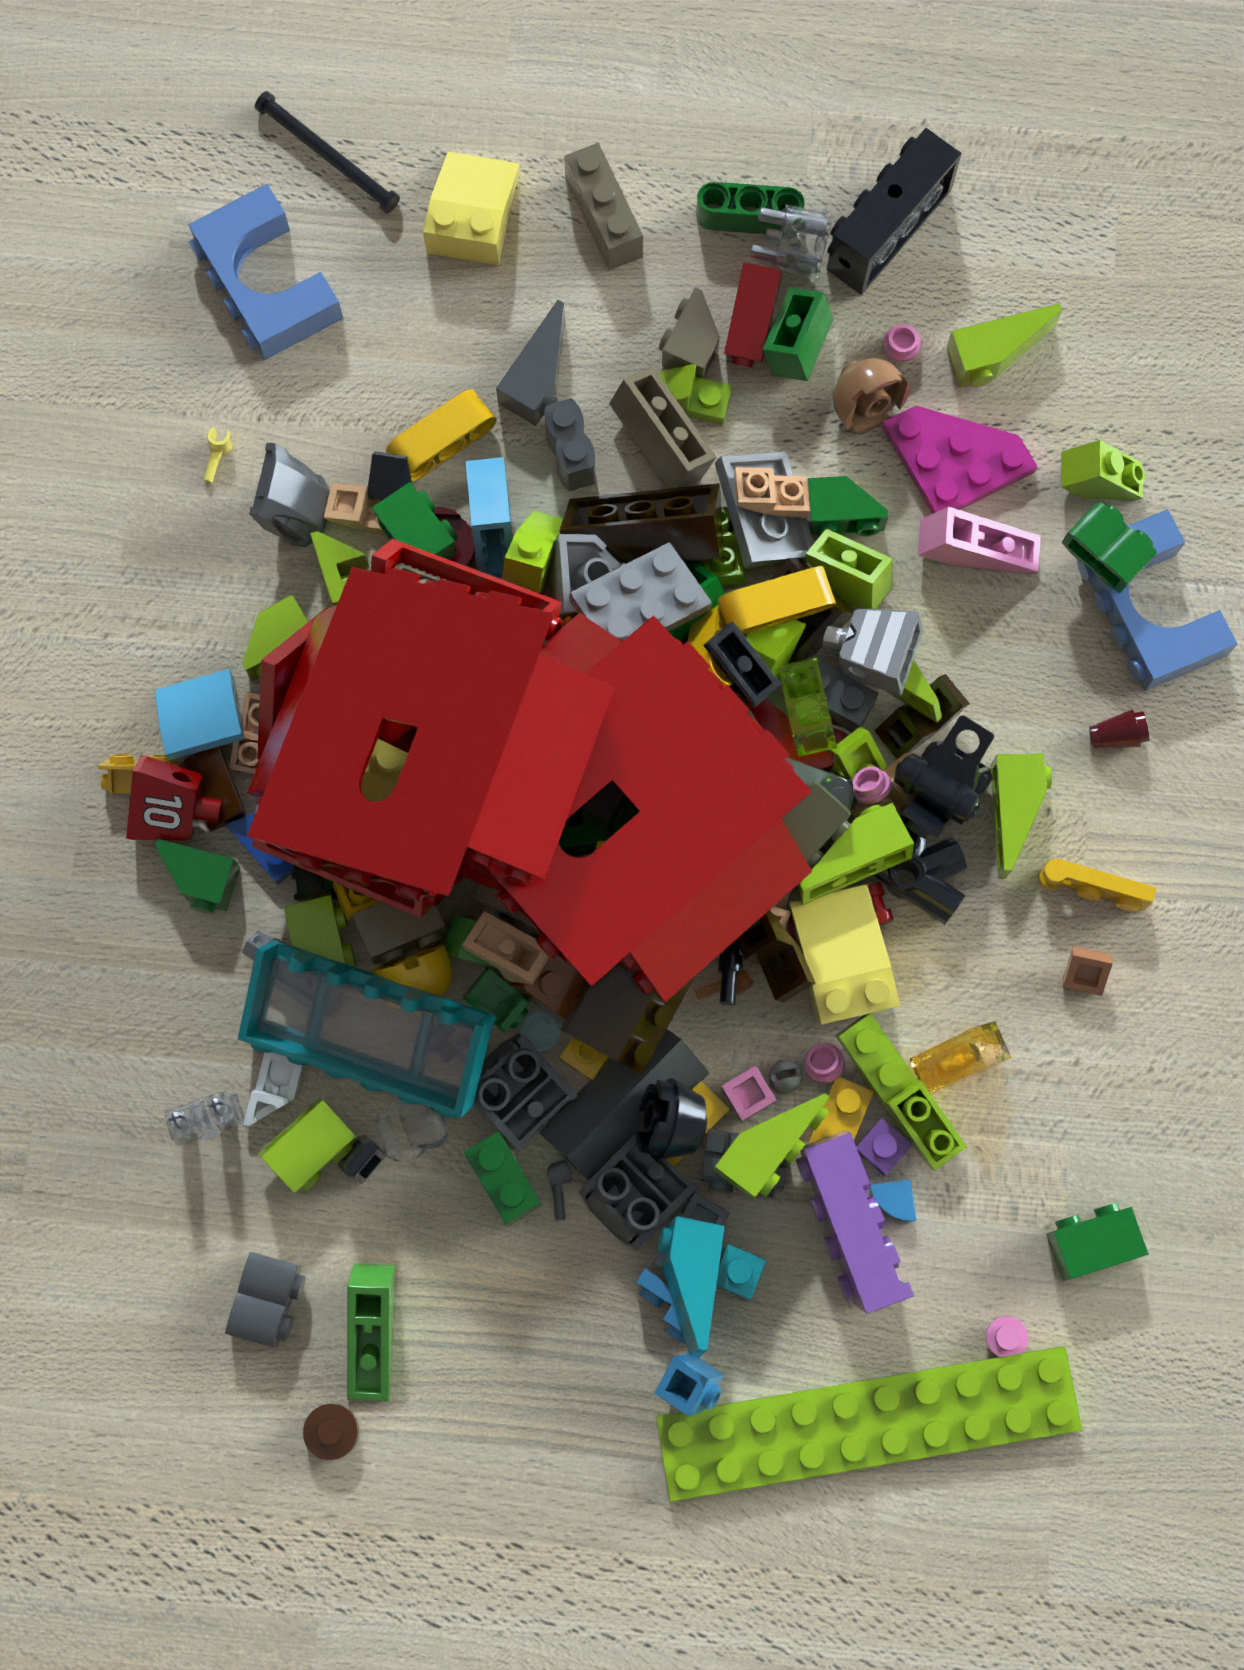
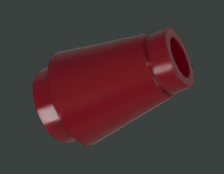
M1133 709L1096 725L1089 726L1093 749L1141 747V743L1150 741L1148 725L1143 711L1134 713Z

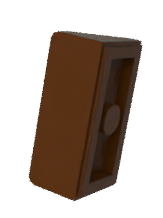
M220 746L194 753L183 760L187 770L203 776L201 796L223 800L220 822H207L210 831L222 828L227 823L247 816Z

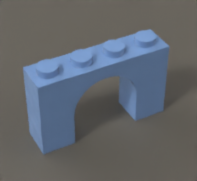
M268 184L188 224L194 238L188 242L199 262L204 259L210 267V269L206 270V273L216 291L224 290L228 298L223 301L234 321L239 318L246 327L241 332L251 350L258 348L265 360L343 319L339 301L321 272L285 291L273 294L255 292L239 281L240 267L244 259L253 250L290 231L286 214Z
M1168 509L1128 525V527L1135 531L1140 530L1146 533L1151 538L1153 547L1157 551L1144 569L1175 557L1185 544ZM1077 560L1081 576L1084 580L1090 581L1095 591L1094 600L1098 610L1102 614L1106 613L1112 625L1111 634L1116 645L1119 648L1123 647L1129 658L1128 667L1132 677L1136 682H1141L1145 691L1227 657L1238 645L1221 610L1179 627L1168 628L1154 625L1145 620L1134 608L1129 594V585L1121 593H1118L1105 584L1090 567Z

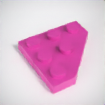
M917 405L883 421L881 427L932 514L946 507L961 510L1035 473L1038 468L1019 435Z

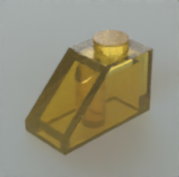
M993 1021L968 1029L909 1060L918 1080H921L930 1094H933L991 1069L1012 1057L996 1022Z

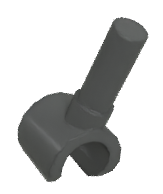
M566 1160L552 1163L547 1169V1176L554 1198L555 1220L565 1219L564 1195L561 1184L573 1180Z

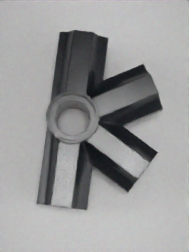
M904 815L900 816L904 825H906L910 819ZM906 827L914 842L912 858L872 876L884 883L893 896L909 900L943 925H946L965 898V895L945 882L944 879L967 869L964 853L959 843L953 837L925 848L926 839H923ZM908 870L914 875L915 881L910 884L903 883L897 878L896 872Z

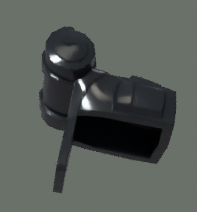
M962 715L957 719L944 741L931 742L926 747L922 757L911 754L906 756L901 763H898L893 781L904 788L903 792L908 795L914 794L944 814L943 817L947 820L952 819L962 825L964 822L973 819L977 814L981 798L977 793H984L993 779L992 769L980 761L995 736L983 726ZM964 730L974 731L978 735L979 746L972 753H966L958 748L957 737Z

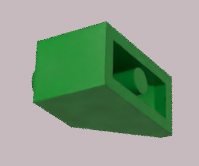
M157 839L155 847L179 891L188 902H191L190 908L207 914H213L215 909L227 912L240 870V866L235 859Z

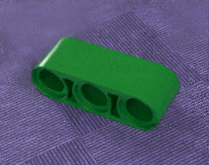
M708 182L698 191L696 218L698 223L708 230L792 235L798 230L759 221V211L763 207L778 211L790 209L793 212L803 214L805 200L800 191L791 187ZM714 203L719 205L720 207L712 209L708 208L706 205ZM746 206L755 207L757 210L746 211L743 208ZM800 216L796 217L792 224L800 227L803 218Z

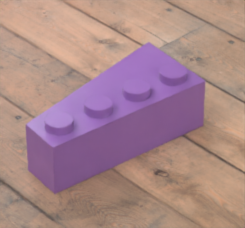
M842 1131L804 1145L800 1151L802 1157L797 1158L796 1163L803 1181H811L816 1196L810 1198V1203L817 1221L824 1220L828 1229L829 1236L824 1237V1242L831 1260H839L843 1275L838 1277V1282L845 1300L852 1299L856 1306L868 1314L914 1297L909 1282L903 1283L898 1279L895 1269L899 1268L901 1261L895 1245H892L888 1236L883 1237L880 1230L885 1228V1220L874 1196H868L867 1189L871 1188V1184L851 1133Z

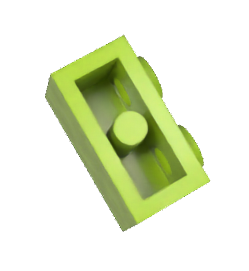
M318 1098L264 1147L258 1155L293 1193L300 1188L303 1192H306L322 1177V1174L319 1172L322 1167L330 1160L334 1164L339 1162L351 1151L353 1146L349 1142L356 1136L324 1100Z

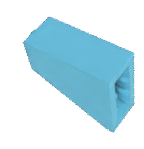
M504 457L466 461L471 526L477 570L500 578L503 575L505 556L513 540Z

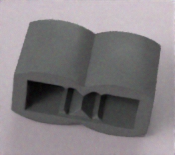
M572 398L546 405L544 411L546 439L551 451L556 456L557 472L561 483L568 491L595 484V451L591 441L584 434V419L579 406Z
M250 1252L241 1276L238 1293L229 1315L225 1334L269 1347H277L280 1340L286 1341L293 1323V1317L288 1315L292 1299L299 1300L305 1284L306 1277L300 1275L302 1266Z

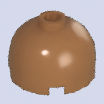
M867 358L860 361H852L842 369L841 375L833 389V406L844 426L848 430L851 428L854 433L861 434L881 426L883 421L890 418L887 412L895 405L899 410L903 407L910 395V384L900 371L886 360Z

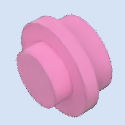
M905 324L897 325L888 330L883 341L885 353L889 358L897 362L912 360L917 356L921 347V339L917 331Z
M877 767L863 768L854 776L852 782L855 799L865 805L880 802L889 794L892 787L888 774Z
M831 1044L815 1045L807 1052L804 1058V1068L807 1075L818 1083L835 1081L841 1076L845 1067L841 1051Z
M1004 1316L995 1319L988 1326L986 1343L990 1351L998 1357L1021 1354L1027 1347L1028 1333L1025 1326L1018 1319Z

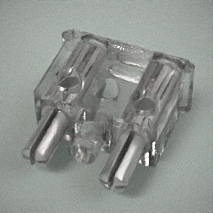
M787 204L785 212L762 207L758 215L759 221L781 225L780 230L767 228L764 241L777 243V247L774 249L753 244L750 257L773 262L774 269L809 277L810 281L815 282L819 276L832 223L829 210L823 209L820 212ZM796 219H803L801 224H793ZM793 237L799 238L796 243L789 242ZM787 256H794L792 261H785Z
M227 1090L163 1111L171 1140L175 1142L176 1146L201 1138L208 1140L217 1137L222 1131L242 1125L245 1119L238 1094H231Z

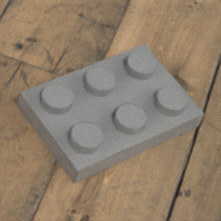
M787 452L721 456L715 462V467L745 568L783 565L788 558L809 563L806 559V553L814 542L807 518L759 513L737 506L735 467L773 468L774 476H794Z
M670 542L570 592L569 602L578 614H583L622 642L653 615L669 632L710 611L712 606L711 600Z

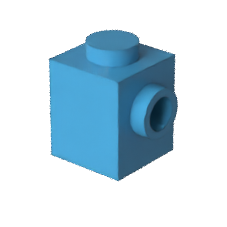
M689 1353L674 1356L654 1394L687 1416L703 1412L705 1408L711 1410L722 1394V1388L719 1385L725 1374L700 1358L690 1357Z

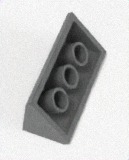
M666 1029L642 1075L611 1058L598 1072L593 1081L590 1080L577 1093L578 1097L573 1102L570 1101L539 1133L589 1181L640 1129L644 1131V1112L639 1111V1107L649 1083L656 1085L657 1080L667 1081L669 1078H673L692 1090L709 1075V1071L681 1038Z

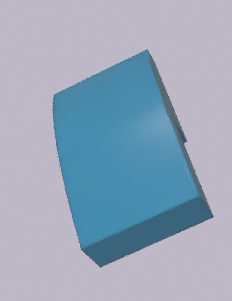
M645 1268L636 1281V1284L642 1287L639 1295L658 1308L661 1307L663 1302L670 1305L662 1321L669 1325L665 1332L686 1345L668 1286Z

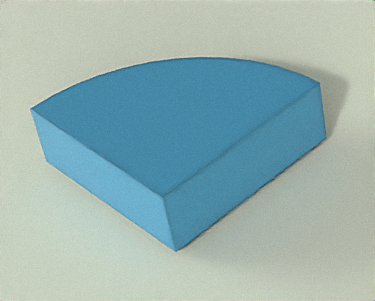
M911 1180L871 1184V1188H869L871 1196H874L879 1207L885 1213L900 1221H917Z

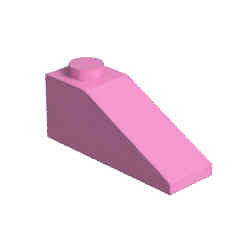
M946 507L920 520L918 556L947 565L1034 574L1039 572L1041 536Z

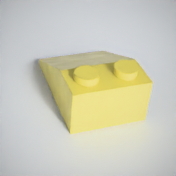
M447 152L430 198L423 229L426 253L499 266L520 163Z
M867 884L837 890L802 905L800 899L788 902L798 946L803 952L815 984L810 986L808 991L814 1017L821 1025L900 1006L891 963Z

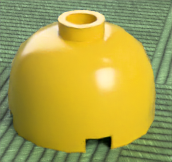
M444 944L412 953L413 955L392 963V965H380L370 971L396 983L411 986L440 997L447 993L453 979L451 958ZM382 999L390 1007L402 1010L399 1004ZM415 1011V1012H414L415 1015L423 1014L422 1012H419V1011Z

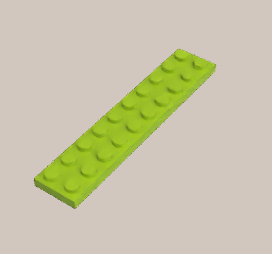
M1066 1346L716 1405L711 1410L705 1408L703 1412L687 1416L683 1412L656 1416L670 1502L1083 1431Z

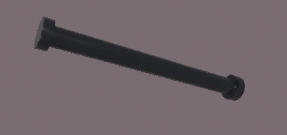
M265 91L258 97L255 109L259 113H267L379 202L381 210L385 213H390L397 206L400 196L395 191H387L276 103L274 95Z

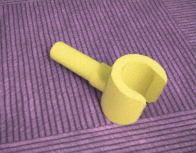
M212 427L207 435L211 449L209 463L203 481L207 483L213 482L221 457L227 455L232 450L230 432L227 431L226 438L223 441L217 442L216 427Z

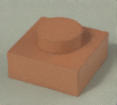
M1072 947L1063 975V988L1102 996L1113 965L1112 955Z

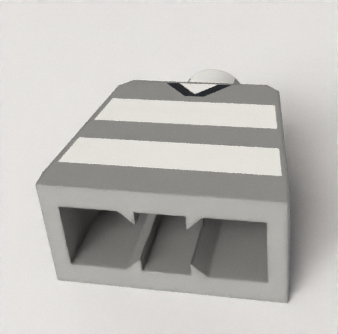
M857 609L853 613L848 629L834 626L827 627L824 634L823 647L824 649L840 652L839 660L845 675L889 693L902 696L923 632L919 612Z

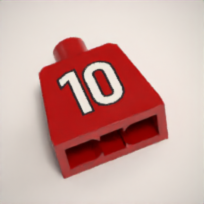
M141 755L132 772L126 839L190 840L197 827L198 820L213 823L220 822L223 800L201 796L203 776L199 773Z

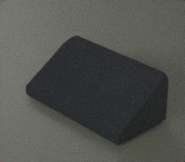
M733 621L721 628L703 645L752 709L782 685Z

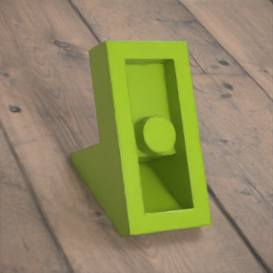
M694 364L659 371V376L688 417L721 425L724 424L732 393L731 384L696 377L697 365Z
M313 532L310 533L332 604L335 606L338 604L351 568L355 567L365 570L369 568V563L363 552L323 533Z
M862 726L831 749L836 759L832 771L836 775L851 781L863 768L877 767L882 771L888 768L870 732Z

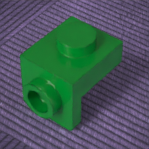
M489 967L485 968L462 997L472 1007L496 1015L494 1024L504 1033L509 1027L512 1029L516 1028L524 1020L528 1013V1009L525 1007L530 1002Z

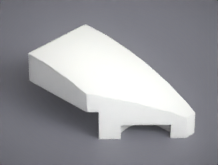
M264 1052L256 1088L251 1091L243 1125L250 1126L296 1099L305 1066L293 1064L287 1060L286 1056L281 1054Z

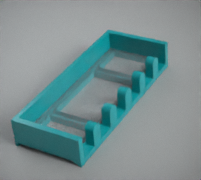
M273 940L256 950L238 1040L251 1044V1047L256 1051L265 1053L275 1052L286 1056L287 1060L293 1064L312 1065L323 1069L324 1073L330 1077L349 1078L360 1082V1085L367 1090L375 1092L385 1091L397 1095V1098L406 1104H422L434 1108L435 1112L443 1117L461 1118L475 1106L474 1099L496 1015L411 986L396 983L382 976Z

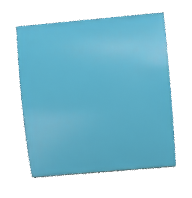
M230 669L155 690L160 732L168 761L244 739L242 715L237 705L235 680Z

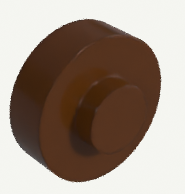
M325 1404L316 1408L309 1414L303 1427L305 1445L313 1455L320 1459L336 1460L346 1456L353 1450L359 1438L357 1418L350 1409L340 1404Z

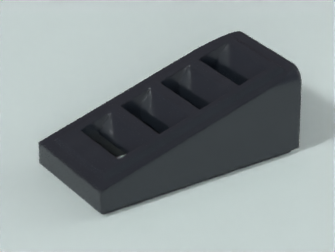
M366 1135L359 1137L353 1143L351 1151L338 1163V1167L359 1185L365 1182L386 1157V1152Z

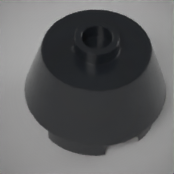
M669 1078L667 1081L657 1080L656 1085L648 1084L639 1107V1111L644 1112V1132H636L638 1150L643 1153L652 1154L655 1160L693 1154L697 1150L707 1129L704 1097L673 1078Z

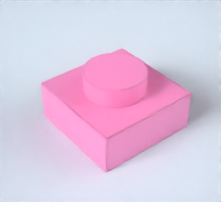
M756 1065L721 1086V1090L741 1123L777 1101Z

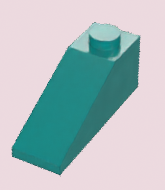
M676 1216L668 1225V1228H662L658 1241V1252L664 1253L662 1268L690 1357L699 1358L708 1348L725 1226Z

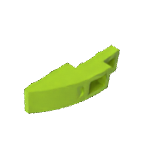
M871 1013L861 1016L835 1035L856 1067L854 1069L866 1086L874 1091V1097L932 1170L936 1171L967 1148V1145L924 1083L914 1076Z

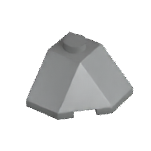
M558 534L556 536L546 587L548 597L561 601L559 618L563 621L566 617L571 616L572 620L578 615L569 602L570 592L625 565L624 562L620 564L605 549L607 545L597 535Z

